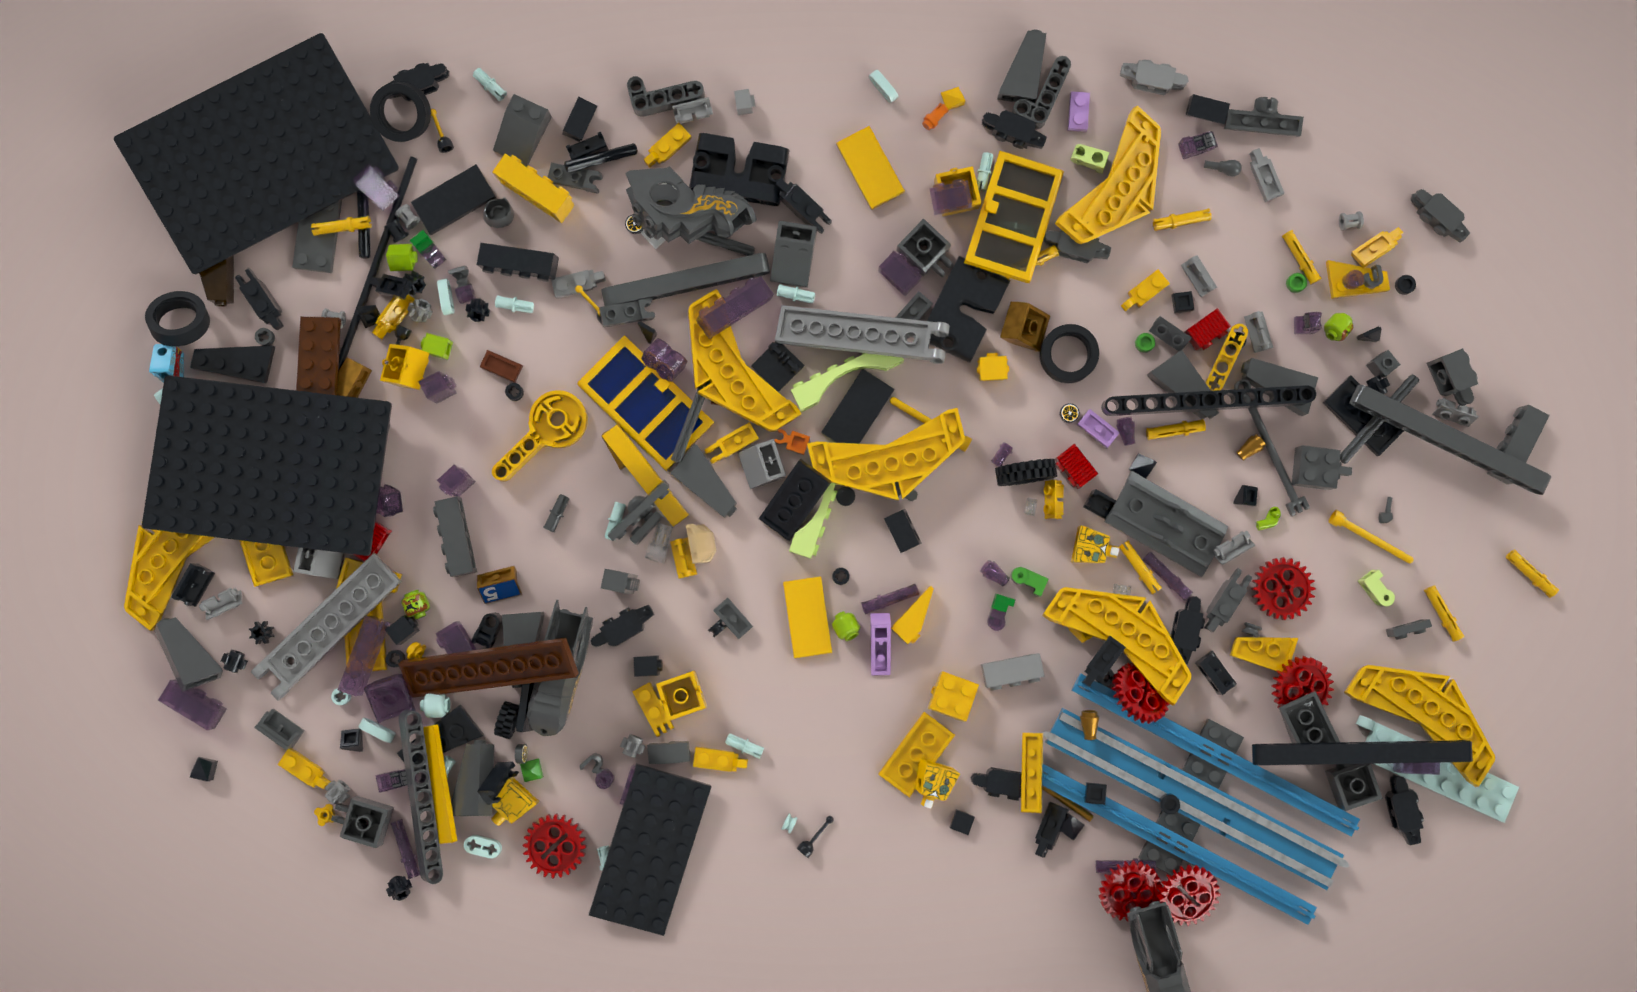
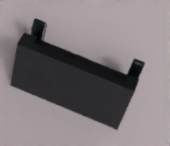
M1193 94L1189 98L1186 115L1224 125L1230 103Z
M578 96L564 126L562 135L578 142L582 141L598 106Z
M601 131L597 133L598 135L571 146L567 145L566 148L571 160L609 150Z
M1095 489L1091 491L1083 508L1106 519L1116 500Z
M906 509L884 518L900 553L922 544Z
M190 563L171 598L183 601L187 606L197 607L215 572L200 564Z
M1210 651L1195 662L1218 695H1224L1237 684L1217 658L1214 651Z
M497 762L477 792L487 805L498 803L501 798L497 797L507 780L518 775L519 771L510 770L515 767L514 762Z

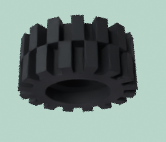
M507 701L502 704L499 716H497V722L495 723V735L511 739L517 725L518 704Z

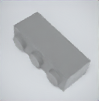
M1040 653L981 664L985 687H990L991 690L1002 689V685L1009 684L1010 687L1021 685V681L1028 680L1029 683L1038 682L1040 677H1045Z

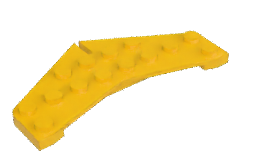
M1138 105L1133 107L1128 115L1108 178L1060 215L1055 222V225L1078 244L1089 242L1150 214V211L1153 210L1161 128Z
M715 289L693 302L688 309L695 390L710 381L711 383L699 390L697 394L770 432H775L801 416L802 413L793 402L783 397L745 364L741 358L730 326L722 296Z
M953 408L886 445L816 441L808 443L807 447L812 467L831 480L832 483L899 501L895 483L898 482L903 500L964 443L965 435L958 408Z
M138 525L124 603L125 611L148 630L154 631L156 624L163 616L187 557L215 537L152 530L155 532L152 534L149 530L144 529L142 525Z
M1068 587L1061 588L1042 616L1051 622L1104 641L1109 636L1113 637L1126 647L1123 653L1160 696L1172 706L1175 705L1191 680V672L1151 601L1149 600L1142 612L1138 613L1146 597Z
M1365 665L1358 670L1344 691L1350 698L1420 724L1433 741H1472L1473 761L1451 763L1467 782L1474 787L1480 786L1495 762V754L1454 679H1450L1442 692L1441 690L1450 676L1374 665Z

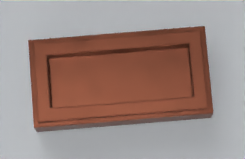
M489 350L486 351L480 364V368L516 383L523 365Z

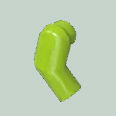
M1271 507L1264 520L1256 521L1258 531L1277 525L1281 516L1278 507Z

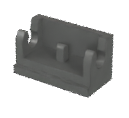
M271 709L270 712L267 711L254 727L285 750L293 748L305 731L275 709Z

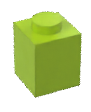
M412 244L389 245L386 258L390 271H413L414 265L418 261V255L413 250Z
M426 333V337H423L421 341L422 351L428 352L429 355L449 359L453 341Z

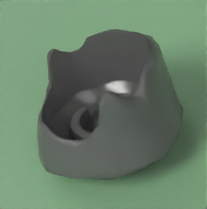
M505 197L488 201L484 208V221L491 227L503 228L510 225L513 221L514 212Z

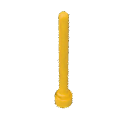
M895 397L890 398L892 405L925 424L932 420ZM966 435L964 443L958 449L965 452L973 439Z
M1335 510L1331 514L1328 522L1333 526H1343L1409 564L1414 561L1412 556L1348 521L1344 513Z

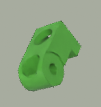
M1017 567L1011 572V580L1015 584H1025L1034 589L1032 594L1041 597L1049 580L1048 578L1023 567Z

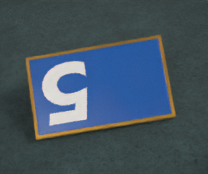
M515 566L477 575V589L484 604L522 595L517 582Z

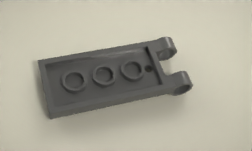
M342 200L298 222L292 268L325 273L333 272L338 232L314 236L312 233L314 228H311V224L340 220Z

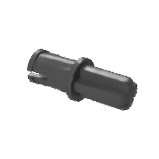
M562 494L558 496L553 509L549 510L551 513L543 528L555 533V529L561 517H564V510L570 500L567 496Z

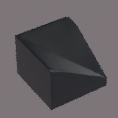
M198 757L191 771L190 778L203 781L214 780L218 761Z

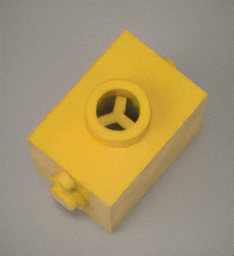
M987 353V357L978 358L976 371L979 375V381L1008 379L1009 366L1007 365V356H998V353Z

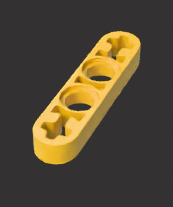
M1239 323L1232 326L1205 383L1211 390L1209 382H1213L1216 376H1212L1213 372L1218 376H1224L1223 380L1219 378L1217 381L1219 388H1214L1211 391L1222 390L1248 335V329L1244 324ZM1239 327L1242 328V332L1244 333L1243 336L1240 335L1237 339V341H1240V345H1238L1234 341H1229L1230 337L1232 339L1235 338L1236 333L1234 332V329H1238ZM1229 344L1236 347L1235 354L1231 356L1225 352V347ZM1225 362L1228 365L1225 373L1218 372V363Z

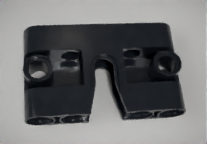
M699 133L696 152L693 157L689 188L692 191L696 185H706L705 187H715L716 189L725 188L724 191H735V193L744 197L748 202L779 206L781 201L779 194L781 191L774 185L778 180L773 179L771 176L774 173H779L781 179L785 181L790 150L782 146L753 142L746 158L744 171L736 173L734 171L736 163L734 138ZM700 160L707 162L705 166H698L697 163Z
M959 256L927 321L944 322L950 325L947 337H938L931 334V345L970 363L987 329L974 318L962 313L960 306L966 305L977 311L994 314L1011 280L999 274L965 264V258ZM983 272L986 278L981 280L977 277L976 273ZM950 339L953 342V346H944L943 340Z

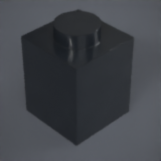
M403 615L385 629L396 645H402L420 630L417 627L418 622L415 618L407 617L406 615Z
M659 655L633 657L634 677L658 676L660 671H663L662 659L659 660Z

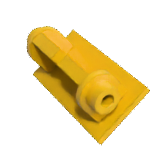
M1061 480L1045 481L1043 489L1045 494V505L1043 507L1045 519H1062V515H1064L1063 502L1057 501V498H1063L1064 484H1062Z
M688 537L670 541L678 579L697 575L696 566L692 563Z

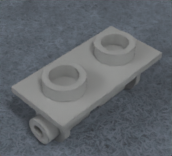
M709 97L672 106L676 123L680 122V124L693 121V114H696L697 120L710 117L709 115L713 114Z
M1198 256L1190 258L1181 265L1200 297L1217 288Z
M1257 311L1251 315L1244 316L1254 353L1273 348L1263 311Z
M1445 398L1437 400L1436 406L1438 408L1432 413V415L1467 427L1478 418L1474 408L1458 405L1456 409V402Z
M1241 531L1240 534L1232 538L1231 542L1228 540L1216 546V549L1213 550L1214 557L1224 565L1253 548L1255 544L1249 539L1251 536L1248 531Z
M229 588L218 594L220 600L213 596L203 600L199 608L201 611H206V620L217 617L221 613L242 604V591H238L236 588Z

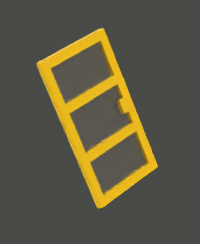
M999 151L964 263L1021 282L1030 283L1064 171Z

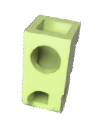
M1077 144L1070 160L1077 165L1096 170L1095 172L1103 174L1110 152Z
M1371 570L1358 580V583L1376 605L1390 606L1394 603L1395 595L1391 590L1386 589L1380 578L1383 577V574L1380 570Z

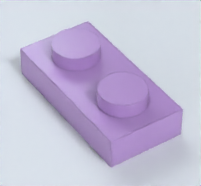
M1071 91L1068 131L1087 132L1090 93Z
M1091 409L1077 423L1080 428L1106 448L1110 446L1120 433Z

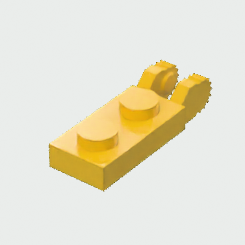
M750 422L720 438L704 451L707 454L713 452L718 447L721 448L723 453L714 456L710 460L714 464L754 443L759 438Z

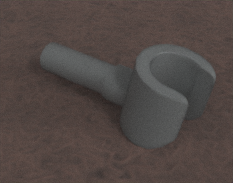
M1392 497L1387 498L1385 512L1379 513V523H1388L1393 519V514L1391 513Z

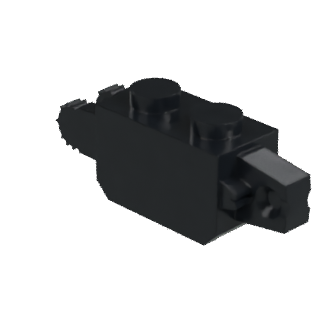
M420 63L410 70L399 71L397 75L393 76L394 80L388 84L396 82L409 83L419 88L424 95H428L438 90V82L447 79L450 71L441 63L432 66L429 63ZM394 93L388 97V99L402 96L404 100L412 101L408 96L401 93Z
M1007 110L1002 111L1000 116L991 114V112H986L983 115L982 125L984 128L992 130V135L1001 142L1008 141L1019 149H1027L1028 146L1042 149L1047 137L1035 130L1036 125L1032 120Z
M781 178L774 184L781 191L779 196L782 203L805 224L816 226L817 231L822 234L824 232L823 227L815 221L818 216L824 223L828 225L832 223V220L823 212L824 209L797 184L792 182L787 184Z
M250 268L245 270L250 278L249 282L246 283L242 276L237 275L235 279L241 286L239 289L259 319L266 324L270 323L276 330L284 327L279 319L282 309L266 285L256 277Z
M1197 596L1187 598L1185 608L1175 612L1170 636L1186 665H1188L1192 651L1196 652V648L1200 646V629H1203L1205 624L1204 613H1200L1201 600Z
M650 605L632 610L628 607L619 612L620 616L613 619L611 617L602 622L604 626L599 628L601 632L591 638V645L599 647L608 643L610 646H618L642 632L645 627L644 623L655 615Z
M990 767L986 774L972 773L970 777L971 782L976 786L984 787L989 796L1000 797V794L1007 795V799L1019 801V798H1021L1022 772Z
M1393 774L1389 779L1391 791H1388L1385 795L1392 827L1402 832L1408 845L1421 843L1420 829L1423 828L1422 822H1424V818L1418 809V795L1413 789L1408 788L1406 778Z

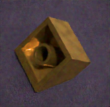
M1011 301L1000 338L1011 344L1040 352L1050 315L1030 303Z

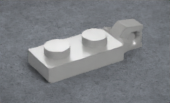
M1260 148L1249 153L1252 162H1250L1251 170L1264 201L1267 202L1284 195L1271 159H1268L1267 156L1263 157Z
M593 270L556 277L555 280L551 279L556 298L577 294L575 291L577 285L582 286L585 292L597 287L596 283L606 281L603 271L594 273Z

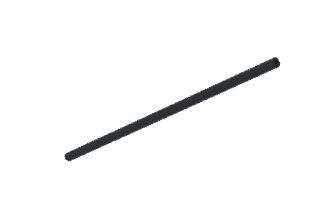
M410 156L386 224L397 218L395 213L401 207L418 160L415 157ZM384 228L356 307L366 305L372 288L369 282L372 277H376L391 235L388 229ZM355 309L339 354L338 372L348 355L360 322L357 309Z

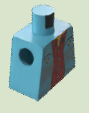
M155 344L153 346L149 372L163 383L166 376L184 377L183 351L178 347Z

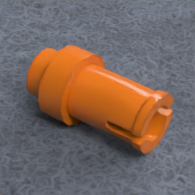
M939 103L930 114L928 113L923 118L922 125L927 130L934 129L938 125V121L948 112V108L944 104Z

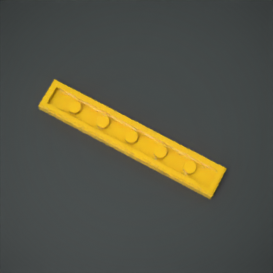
M618 423L602 435L647 494L662 482V479ZM668 488L669 493L663 499L658 498L654 503L674 527L689 514Z
M438 724L423 726L439 844L453 843L457 841L439 727Z

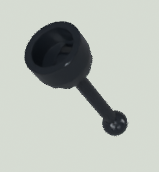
M397 325L395 329L396 345H400L401 340L408 339L412 331Z
M828 816L826 822L810 841L800 843L797 849L809 858L814 851L813 843L828 824L833 823L834 818Z

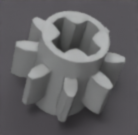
M414 299L413 303H410L407 308L410 311L409 317L419 323L426 322L427 318L430 319L433 313L430 310L431 305L424 299Z
M632 734L628 738L624 737L620 747L624 748L622 753L636 758L637 754L641 755L645 748V745L642 744L643 739Z
M333 780V782L331 781L325 787L328 791L325 797L333 804L338 802L340 804L344 803L350 797L347 793L350 788L342 780L337 782Z

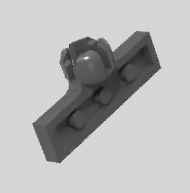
M1259 97L1255 100L1253 111L1229 109L1224 129L1299 137L1302 133L1304 117L1279 114L1277 111V99Z
M663 480L646 497H633L628 503L629 513L608 532L607 536L612 541L616 538L621 539L627 533L625 529L630 524L634 526L640 519H644L655 506L654 502L658 498L663 499L669 493L667 490L669 484Z

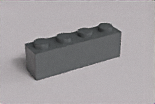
M1531 405L1519 407L1513 415L1514 420L1505 431L1506 436L1504 440L1499 443L1497 449L1526 463L1550 415ZM1487 472L1488 475L1505 484H1513L1491 472Z
M456 496L434 501L433 512L439 521L437 531L443 540L441 550L443 555H446L447 563H445V569L447 574H450V577H458L477 572L462 498Z
M605 569L601 588L620 593L634 594V591H638L640 580L637 579L638 575Z

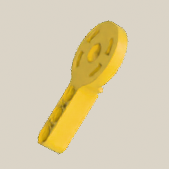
M561 390L550 391L541 395L534 402L530 410L529 432L493 466V477L503 482L509 481L543 447L565 448L579 441L585 433L588 422L587 412L583 403L573 394ZM556 412H562L565 416V420L560 426H554L551 422V417ZM528 441L534 442V448L532 450L526 449V443ZM515 454L520 455V461L517 464L512 462V457ZM505 467L506 475L499 477V469Z

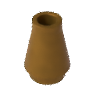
M1258 434L1251 435L1236 453L1244 461L1248 457L1264 450L1263 447L1266 446V443Z
M1083 710L1079 717L1084 732V739L1095 740L1099 715H1097L1096 710Z

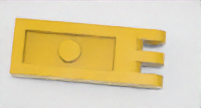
M650 682L632 691L656 737L661 736L658 730L659 727L663 733L668 732L665 727L666 723L670 730L674 728L671 720L668 721L664 707H661L659 698Z

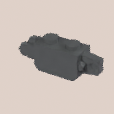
M1420 189L1415 194H1412L1410 199L1418 208L1416 213L1420 215L1422 221L1429 223L1437 234L1443 237L1449 235L1458 242H1462L1470 234L1469 230L1462 223L1465 219L1464 213L1442 193L1432 196L1426 190Z
M1062 230L1061 232L1047 231L1043 239L1045 244L1056 246L1060 257L1083 263H1089L1093 258L1107 260L1111 252L1110 246L1099 242L1100 238H1095L1084 244H1078Z
M1239 568L1234 571L1229 580L1222 584L1207 608L1206 613H1208L1207 618H1209V621L1204 628L1210 632H1214L1218 625L1223 626L1224 623H1228L1248 591L1246 588L1251 582L1252 576L1248 574L1240 585L1237 584L1236 581L1242 572Z

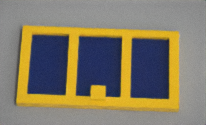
M624 335L578 381L577 385L665 471H668L676 463L671 460L693 401ZM702 410L699 413L685 452L714 424V421Z

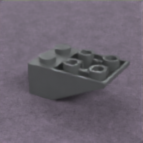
M779 221L771 270V282L808 287L817 234L816 226Z

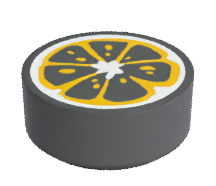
M518 744L515 748V761L517 764H525L528 757L527 745Z

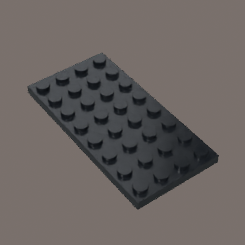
M636 763L589 910V916L664 936L712 787L710 784Z

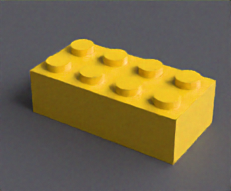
M504 154L492 171L498 181L562 224L575 206L569 192L561 186L557 188L548 177L539 176L533 167L529 165L525 167L516 156L512 155L510 157Z

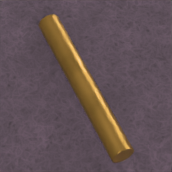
M1042 786V790L1090 822L1093 819L1094 815L1075 802Z

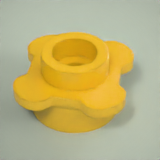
M413 642L406 650L407 658H421L426 645Z
M326 804L325 807H318L314 810L319 826H324L328 822H334L331 821L332 815H335L333 805Z

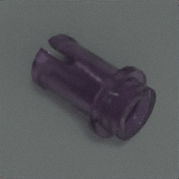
M1005 442L999 445V450L991 460L998 467L1002 466L1008 455L1013 453V447Z

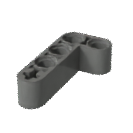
M1066 56L1056 58L1036 104L1026 99H1019L1014 104L1012 113L1034 121L1035 129L1042 128L1049 117L1071 68L1070 59ZM1060 65L1063 66L1061 74L1057 73ZM1054 81L1058 86L1052 87L1049 82ZM1042 99H1049L1050 104L1043 103ZM1022 107L1026 112L1019 113L1017 108ZM1040 115L1043 120L1037 121L1034 116Z
M638 76L631 77L627 82L632 107L635 114L640 117L673 110L672 106L679 103H687L699 98H705L704 87L699 81H690L649 92L646 91L643 80ZM635 85L641 86L637 91L632 90ZM675 94H682L680 99L673 98ZM658 98L664 99L661 104L655 103V100ZM639 103L646 104L644 108H637V105Z

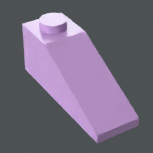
M870 613L871 675H891L890 613Z

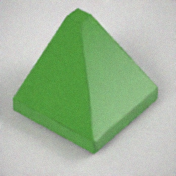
M539 758L526 761L525 764H520L524 782L544 777Z

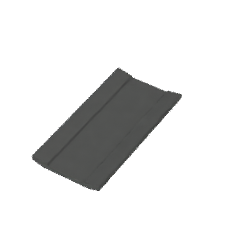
M1130 471L1119 497L1104 521L1200 577L1208 569L1215 555L1213 550L1221 544L1228 529V526L1133 471Z

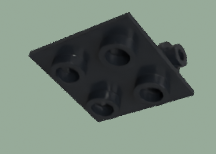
M772 342L768 349L751 365L778 392L805 366L783 344Z

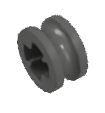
M260 328L255 333V340L263 346H270L275 341V335L267 328ZM262 334L269 336L268 340H263L261 338Z
M1245 622L1246 628L1242 632L1259 637L1258 632L1262 628Z

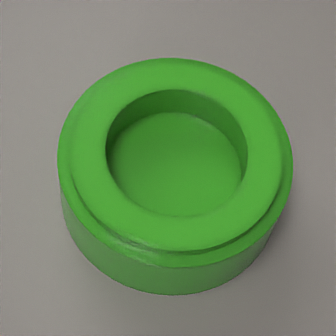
M1294 273L1288 277L1286 286L1289 291L1298 293L1306 288L1307 279L1301 273Z
M1149 333L1140 334L1135 340L1137 350L1142 353L1151 351L1155 346V338Z

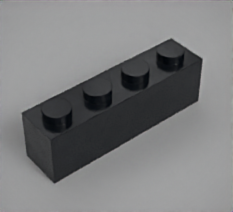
M480 243L476 265L485 273L493 274L494 271H498L505 276L518 274L519 277L524 279H530V276L537 277V280L548 282L549 279L555 280L559 257L549 252Z

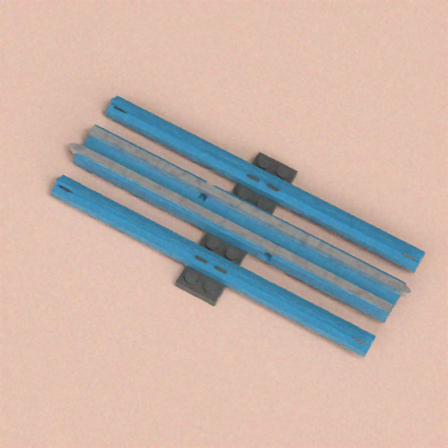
M1080 673L1071 691L1190 752V755L1181 770L1100 727H1097L1095 740H1085L1080 717L1064 708L1061 709L1051 731L1042 732L1046 738L1045 743L1157 802L1160 801L1164 794H1174L1180 801V809L1175 814H1166L1162 810L1157 821L1154 822L1106 797L1105 805L1085 803V785L1045 764L1042 765V777H1044L1042 778V786L1147 840L1139 858L1173 876V870L1177 872L1182 861L1185 860L1193 865H1197L1199 868L1204 867L1212 875L1309 925L1311 919L1316 917L1314 915L1317 909L1316 906L1192 841L1200 825H1203L1328 890L1334 881L1331 877L1337 865L1345 868L1349 867V863L1343 859V854L1219 790V787L1228 772L1351 837L1355 830L1358 831L1359 827L1357 825L1360 819L1236 755L1244 737L1210 719H1207L1200 735L1165 717L1150 724L1147 721L1142 724L1140 719L1134 721L1133 715L1128 717L1127 710L1121 711L1123 708L1122 704L1117 705L1119 698L1113 697L1117 692L1096 681L1091 684V687H1087L1082 683L1086 676Z

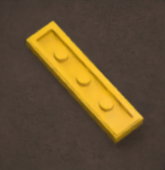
M1022 732L1021 812L1042 813L1043 733Z

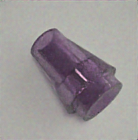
M1132 416L1117 419L1116 427L1120 432L1119 434L1124 446L1135 444V421L1132 420Z
M988 560L980 570L983 577L1000 584L1002 587L1010 579L995 561Z

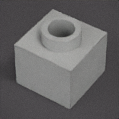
M749 89L734 91L738 115L753 113L752 107L755 106L754 95H750Z

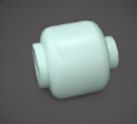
M426 694L424 700L420 701V710L424 711L425 716L428 718H443L450 712V698L446 694Z

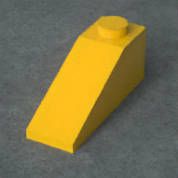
M929 586L891 626V629L906 644L910 642L912 644L915 643L921 636L919 632L922 629L934 588L932 586Z

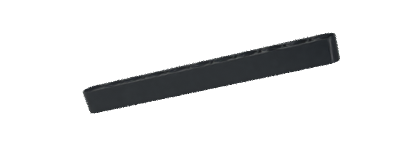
M1303 385L1112 396L1102 403L1101 409L1107 416L1296 406L1315 400L1317 393L1314 387ZM1302 391H1305L1308 394L1307 400L1303 399L1301 395ZM1283 392H1286L1288 394V401H1285L1282 398ZM1263 393L1269 395V402L1264 401ZM1244 394L1249 395L1250 403L1244 401ZM1225 395L1231 398L1230 404L1225 403ZM1205 396L1211 398V406L1205 403ZM1186 397L1191 398L1193 402L1192 407L1186 405ZM1167 398L1173 401L1172 408L1166 405ZM1148 399L1154 402L1153 409L1147 407L1146 401ZM1127 401L1134 402V410H1130L1127 407ZM1108 402H1113L1116 405L1115 411L1108 409Z
M1472 741L1252 744L1253 765L1473 761Z

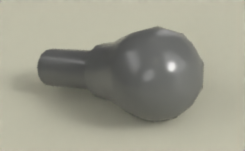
M1205 160L1204 168L1215 169L1231 177L1239 175L1242 170L1241 163L1237 160L1220 162Z

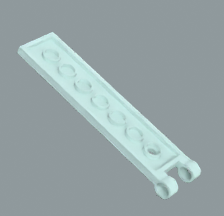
M1359 715L1356 725L1370 730L1366 742L1417 741ZM1451 762L1375 764L1503 823L1506 821L1519 789L1518 786L1487 773L1479 787H1474L1466 781Z

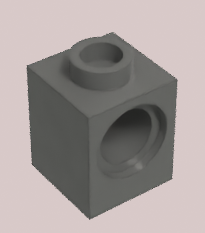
M1389 350L1380 353L1366 364L1375 377L1380 375L1381 378L1386 377L1401 365Z

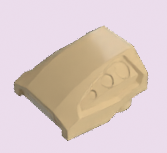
M704 524L686 525L692 563L711 562L716 553L713 532Z

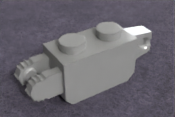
M1139 60L1137 64L1123 63L1120 71L1121 77L1132 80L1134 89L1160 95L1167 94L1170 89L1181 91L1189 82L1187 75L1176 73V68L1171 67V65H1159L1151 60Z

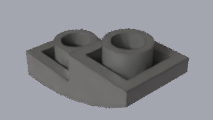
M671 741L669 743H650L647 745L649 764L690 761L689 741Z

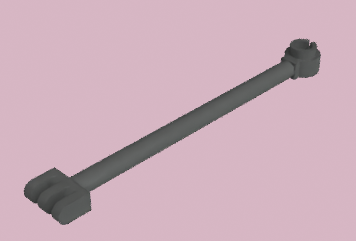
M1247 380L1237 381L1234 385V389H1239V385H1243L1244 389L1251 388V384ZM1244 394V401L1250 403L1249 395ZM1248 408L1291 502L1285 504L1291 516L1296 515L1293 507H1295L1298 513L1303 512L1300 504H1302L1305 510L1310 509L1305 496L1298 498L1257 408Z

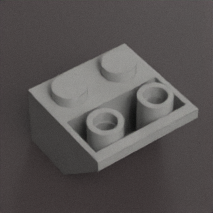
M774 439L754 445L738 453L750 489L786 478Z
M298 547L293 572L339 579L344 553Z

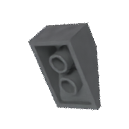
M513 94L505 110L493 151L501 155L507 154L510 157L514 155L522 161L523 165L528 166L552 118L549 110Z
M1316 691L1279 707L1292 743L1340 742Z

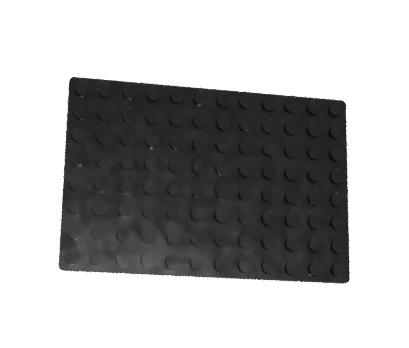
M319 33L114 137V142L191 273L195 275L399 169L393 155L381 134L374 127L367 109L323 33Z
M166 376L163 384L142 527L144 529L369 556L372 548L392 404L389 401Z

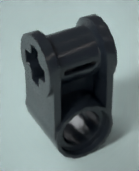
M496 612L484 615L473 635L471 643H478L486 647V649L492 648L503 624L502 616ZM491 616L496 619V625L494 627H492L489 624V618Z

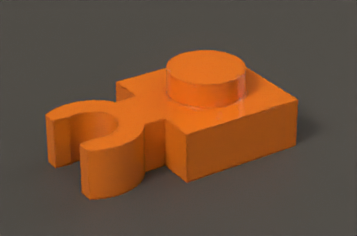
M778 429V433L783 434L784 438L782 440L775 439V443H786L787 450L801 455L805 454L810 436L792 431L791 435H787L786 431Z

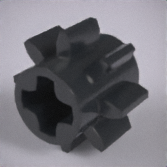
M412 271L411 274L405 273L403 278L413 283L409 294L415 296L416 292L422 293L426 286L423 281L425 277L415 271Z
M481 298L471 299L470 304H466L467 318L470 317L474 322L484 321L485 316L489 317L490 309H488L489 303H485Z
M1380 375L1366 381L1367 387L1382 394L1388 392L1386 387L1390 386L1387 377L1381 379Z
M263 621L262 625L260 622H254L255 627L249 628L251 631L249 639L254 638L256 640L255 644H261L262 641L264 644H268V639L275 637L272 634L274 627L267 626L268 621Z
M231 649L230 653L223 654L220 662L225 664L223 667L225 670L238 673L239 669H245L248 661L245 660L244 653Z
M395 876L387 883L389 887L386 889L389 897L392 896L393 900H404L411 893L410 888H412V884L409 879L406 880L405 876Z

